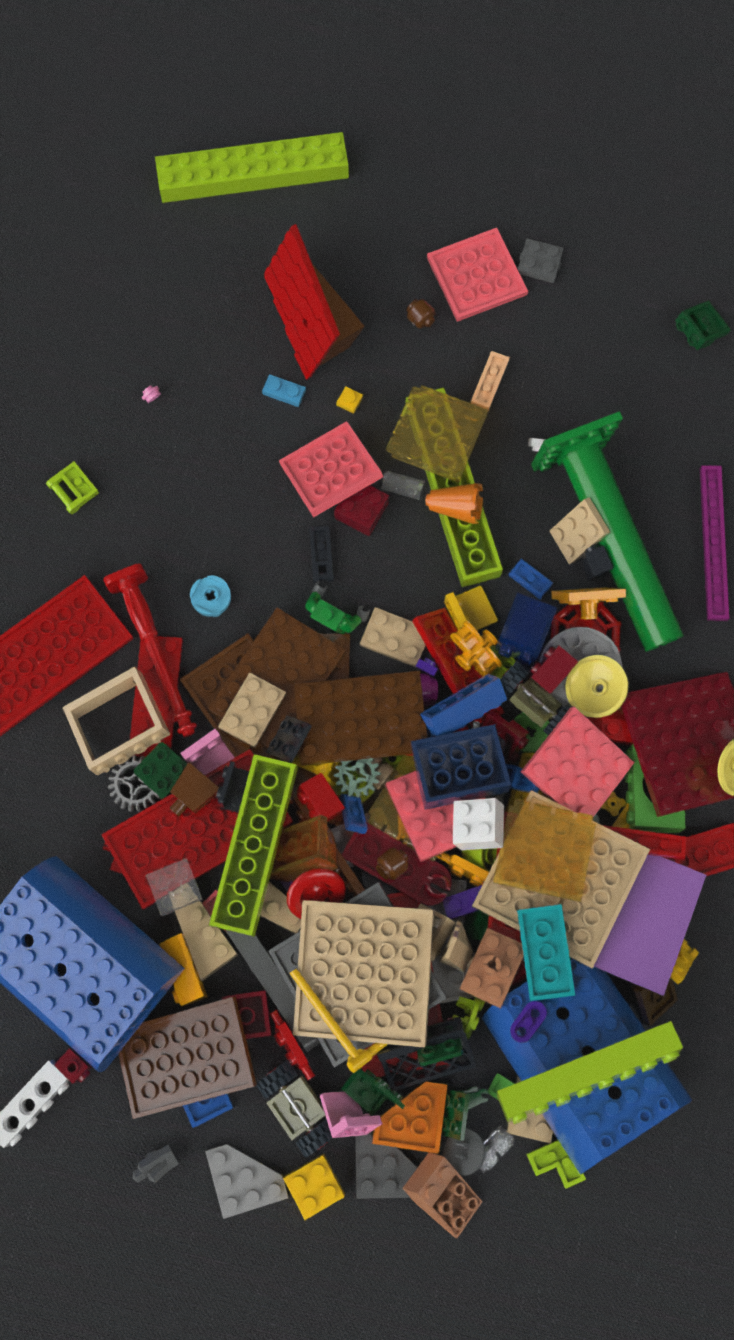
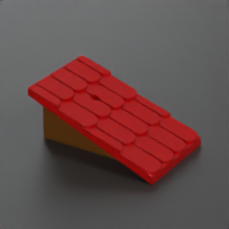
M297 225L291 226L285 234L283 242L279 245L278 251L272 257L270 265L266 268L264 277L274 297L273 302L285 325V332L294 348V356L305 379L308 380L319 366L350 348L364 328V325L312 264Z

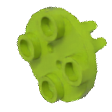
M460 996L456 1005L464 1009V1013L467 1014L464 1018L461 1017L467 1039H469L472 1031L477 1027L479 1021L477 1015L479 1011L481 1012L485 1001L477 997L474 1000H470Z

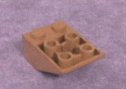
M433 1153L427 1154L403 1187V1190L421 1209L455 1238H458L482 1203V1200L448 1160L443 1156Z

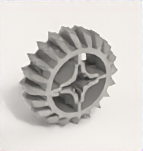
M132 756V762L128 759L125 765L117 764L120 769H112L116 776H109V780L114 782L108 785L109 789L114 790L110 793V796L116 797L114 802L116 804L121 803L120 807L122 809L128 806V811L133 812L135 806L137 812H141L143 805L146 809L149 807L148 803H156L155 797L161 799L135 774L131 777H124L128 771L135 769L145 758L144 756L140 757L139 762L136 756ZM139 780L142 784L140 787L135 788L131 783ZM121 784L130 787V799L123 796ZM142 791H150L147 796L137 800Z

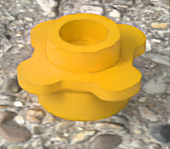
M612 792L601 808L615 817L619 814L621 807L625 806L626 802L623 798L617 797L615 792Z

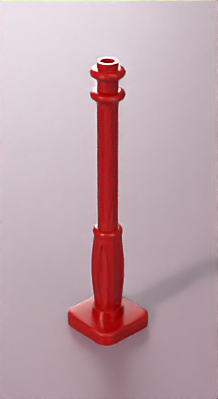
M134 564L107 575L103 578V581L110 593H123L130 618L140 635V639L145 641L174 712L172 721L179 724L177 733L183 734V737H188L195 733L194 729L197 727V724L191 723L189 717L192 712L186 710L157 640L158 632L155 628L150 609L138 587L139 584L144 583L148 579V576L142 564Z

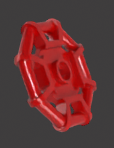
M600 601L597 603V615L600 612L610 623L607 625L598 616L597 619H581L580 604H568L558 613L551 616L550 640L559 633V625L564 626L565 630L575 627L592 628L605 635L607 630L611 629L612 642L620 653V627L622 623L604 606V602ZM575 611L576 615L569 621L563 619L570 612Z

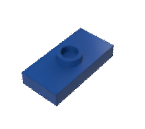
M520 559L508 575L540 600L553 585L552 581L523 559Z
M342 793L339 800L345 807L342 811L345 829L365 834L368 827L361 798L356 796L350 797L348 794Z

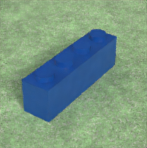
M487 674L422 712L420 715L426 724L429 736L435 737L450 734L456 730L463 729L474 719L483 717L484 713L489 710L498 708L501 703L507 700L500 678Z

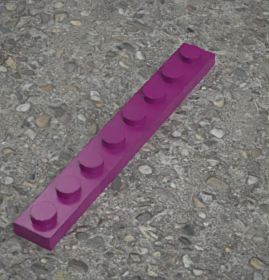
M701 466L700 484L707 621H727L729 619L722 467Z

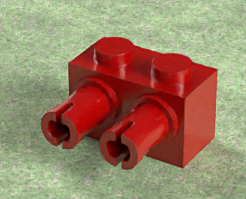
M322 772L300 784L297 789L299 801L306 805L310 818L313 822H317L319 826L340 815L345 808Z

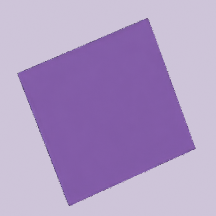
M647 855L594 967L664 996L706 875L666 858Z

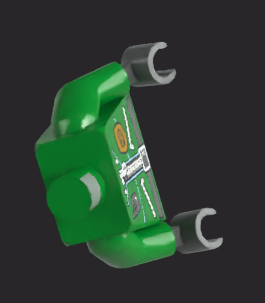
M320 581L316 582L305 605L306 610L312 613L311 618L340 634H345V632L351 633L361 622L367 621L370 610L363 611L364 606H359L356 615L351 616L321 599L327 589V585L323 588L319 586Z

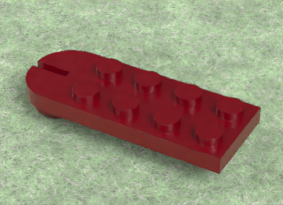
M367 823L368 830L365 834L353 833L341 854L349 863L426 906L437 905L448 895L431 887V883L447 892L451 889V875L443 865L430 858L420 862L415 849ZM389 848L401 849L408 856L407 871L395 880L382 878L376 870L377 858Z

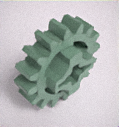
M374 758L358 760L356 765L352 767H347L352 761H342L341 766L335 767L339 770V773L334 774V777L340 778L336 785H343L342 792L349 790L348 796L350 797L353 796L354 792L357 798L361 797V792L368 796L369 789L376 790L373 784L380 783L376 779V776L381 775V772L376 771L379 764L372 763ZM366 763L371 769V775L366 771ZM360 769V773L366 776V778L362 777L355 780L356 776L349 771L354 772ZM344 774H346L350 780L349 785L345 781ZM368 782L365 787L357 789L361 783Z

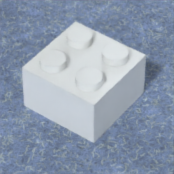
M496 798L454 801L453 844L461 850L503 848L504 805Z

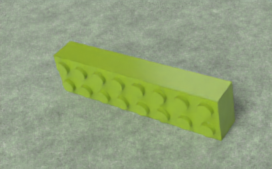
M254 754L212 911L210 926L255 937L298 770L296 764Z
M670 1021L498 1090L497 1097L507 1122L513 1121L514 1124H518L527 1120V1115L534 1112L535 1116L547 1112L550 1105L556 1103V1106L560 1107L569 1103L570 1097L577 1095L578 1098H582L591 1094L592 1088L599 1086V1089L602 1090L613 1085L612 1083L617 1078L624 1081L633 1077L639 1069L642 1072H646L655 1068L659 1061H663L666 1064L676 1060V1057L680 1056L679 1052L683 1049V1046Z

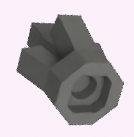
M166 1145L161 1149L147 1153L146 1158L138 1163V1169L133 1171V1180L139 1183L149 1177L150 1181L156 1183L170 1169L177 1166L179 1163L170 1146Z

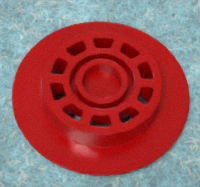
M317 868L304 872L289 887L287 892L288 908L294 916L301 919L303 900L343 903L346 893L345 883L339 874L329 869Z

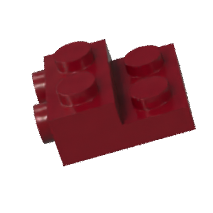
M492 710L487 714L481 727L495 724L498 736L502 737L507 745L503 754L505 764L510 765L512 763L514 765L521 757L520 749L523 750L529 743L527 738L529 732L514 720L508 723Z

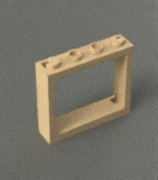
M136 667L127 670L63 707L89 770L97 776L103 772L107 773L110 768L117 764L125 763L131 756L144 752L147 747L154 743H160L163 738L170 735L143 674ZM137 685L155 726L95 759L78 718Z

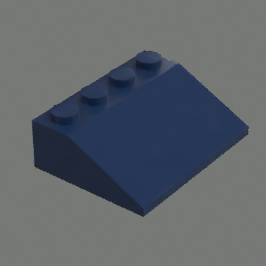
M495 724L411 741L424 810L454 804V801L474 800L507 793L511 787Z

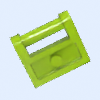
M75 462L69 464L46 483L49 489H53L67 506L66 510L70 514L76 513L82 505L99 494L98 490ZM61 481H64L75 494L76 500L72 501L59 485Z

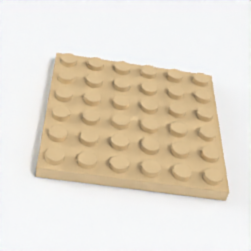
M531 790L472 907L520 931L517 910L562 904L569 957L592 969L650 849Z
M303 900L298 971L350 1041L426 1047L434 910ZM297 985L293 1035L337 1039Z

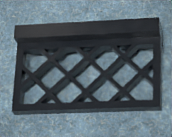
M460 1016L427 1026V1032H430L432 1036L429 1037V1034H427L426 1046L441 1044L449 1039L462 1038V1055L469 1057V1061L460 1063L456 1061L459 1057L457 1056L443 1060V1062L448 1064L442 1069L435 1067L438 1062L421 1066L418 1058L413 1059L408 1057V1054L423 1047L387 1044L377 1053V1056L382 1063L391 1089L396 1091L476 1067ZM395 1057L399 1059L395 1066L386 1061ZM404 1061L413 1064L409 1071L400 1068ZM417 1067L426 1069L425 1074L422 1075L414 1074ZM396 1073L406 1076L404 1080L394 1083L393 1078Z

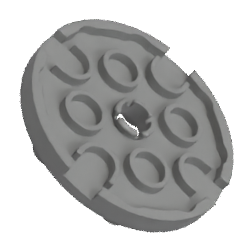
M587 627L570 628L555 635L544 647L539 660L540 663L545 658L543 654L550 646L560 645L577 661L592 655H603L615 660L622 667L619 651L612 640L605 634ZM567 676L551 693L562 706L569 703L565 689ZM603 685L597 687V691L601 692Z

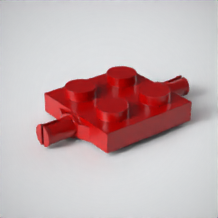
M278 1010L270 1013L269 1015L276 1025L274 1038L280 1047L284 1046L288 1052L285 1054L286 1059L292 1066L295 1065L296 1068L302 1070L307 1081L313 1078L315 1075L309 1066V1062L286 1022L282 1020Z

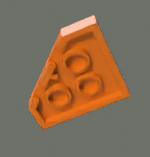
M423 1082L400 1100L405 1105L403 1109L394 1105L380 1116L382 1124L374 1129L372 1144L439 1154L447 1085Z

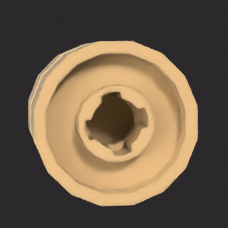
M381 757L374 758L372 762L373 764H379L376 771L381 772V775L376 776L380 783L373 784L378 791L385 786L396 771L390 764H383ZM366 763V771L371 775V769ZM360 769L356 771L361 777L366 778V776L360 773Z

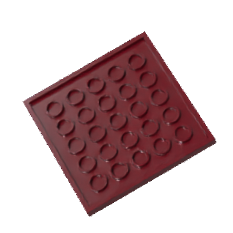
M728 672L627 693V697L621 707L657 817L734 799V796L729 795L722 789L717 772L719 758L724 748L734 739V689Z

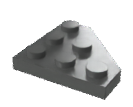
M374 1130L367 1135L356 1136V1198H410L403 1190V1187L417 1167L397 1147L372 1144Z

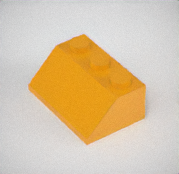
M180 933L160 943V947L185 968L173 983L175 990L172 991L176 1004L180 1003L184 1007L207 998L206 990L202 980H200L184 934Z

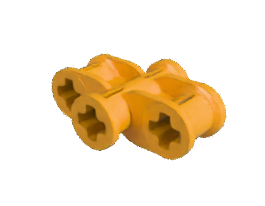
M465 621L463 627L450 635L451 639L463 652V654L457 655L455 659L466 671H469L471 669L470 666L473 665L482 677L491 674L497 667L500 668L502 666L500 659L490 649L498 641L488 630H484L482 632L483 635L480 636L476 628L468 621Z

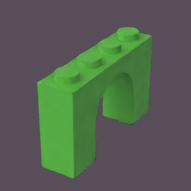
M632 744L625 751V754L634 762L625 775V782L628 783L626 803H629L626 822L629 824V829L680 833L685 829V811L657 817L653 803L644 793V775L634 744Z

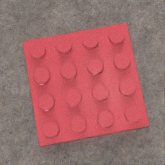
M497 228L427 253L428 262L457 322L528 294V290Z
M347 421L279 460L281 467L313 518L384 477Z
M571 707L524 766L521 773L552 801L592 820L634 762L579 710Z
M416 771L386 783L385 786L420 862L457 847L453 844L454 804L424 810Z

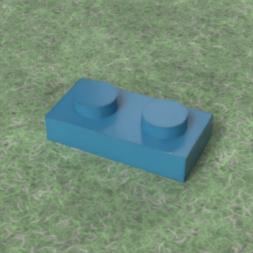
M269 374L262 394L299 407L306 392V387Z

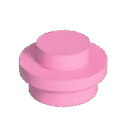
M150 385L142 392L144 394L142 399L151 403L161 394L158 391V386L153 387Z

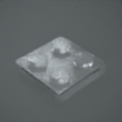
M187 858L146 875L161 916L203 900Z

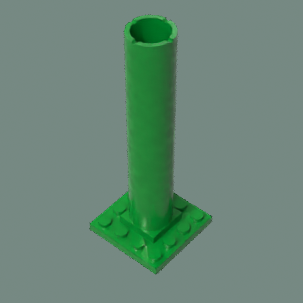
M619 411L544 440L531 466L534 472L538 470L543 472L550 469L553 464L558 463V466L564 465L579 501L582 502L584 499L590 498L610 531L609 534L598 542L599 547H605L613 567L610 572L617 588L626 589V597H622V600L645 652L658 648L659 645L669 644L684 635L602 452V449L606 447L605 444L610 441V437L623 419Z

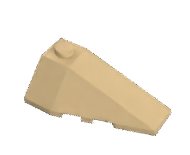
M457 920L439 962L465 972L466 968L469 969L474 958L471 956L473 949L462 922Z

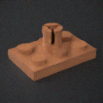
M487 928L460 990L501 1009L524 958L522 943Z

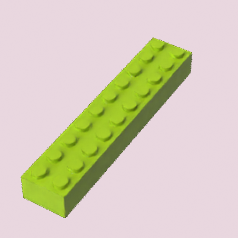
M343 132L155 157L162 203L349 178Z
M440 388L406 397L405 409L431 490L475 483L445 389ZM483 507L480 520L477 519L478 524H471L439 513L461 586L466 587L501 577L503 569Z

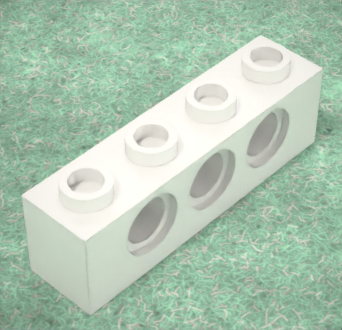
M48 1060L0 1112V1145L3 1148L16 1145L22 1138L21 1132L25 1128L29 1130L37 1122L36 1116L41 1111L46 1112L54 1103L52 1099L57 1093L61 1095L69 1087L67 1083L69 1080L54 1066L56 1064L55 1061ZM45 1081L51 1086L48 1094H44L41 1090V1085ZM28 1099H32L35 1103L32 1111L26 1109L25 1104ZM12 1116H16L19 1120L17 1128H13L10 1125Z

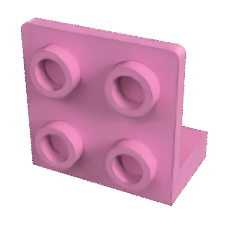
M216 729L181 752L187 763L190 762L204 775L234 758Z
M330 1092L320 1095L332 1138L367 1135L382 1124L380 1115L370 1116V1114H363L361 1106L345 1092Z

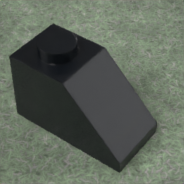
M597 545L585 549L586 553L583 554L582 559L588 582L608 574L613 569L604 546L598 548Z

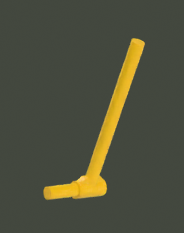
M296 968L290 973L350 1055L347 1066L351 1072L355 1073L372 1060L376 1053L387 1046V1044L374 1043L367 1050H357Z

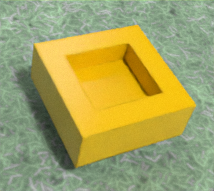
M345 386L336 405L354 414L363 399V395Z

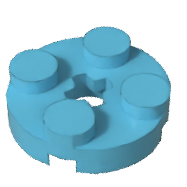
M213 575L207 576L203 579L200 578L193 584L190 591L191 603L201 615L218 617L229 607L231 592L227 583L222 578ZM215 592L214 596L216 598L211 601L207 600L208 598L205 595Z

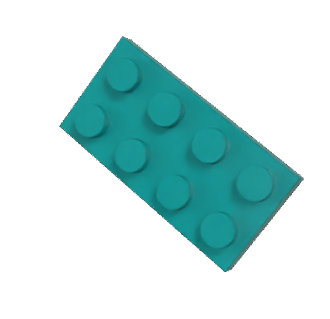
M562 904L517 910L530 1001L575 996Z

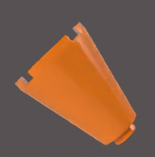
M473 483L431 490L430 494L426 495V506H429L430 511L471 524H478L477 519L480 520L483 505V497L479 496V491H483L482 484Z

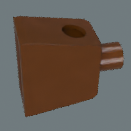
M189 762L171 790V793L177 800L169 809L177 816H180L187 807L192 812L197 813L216 797L219 787Z

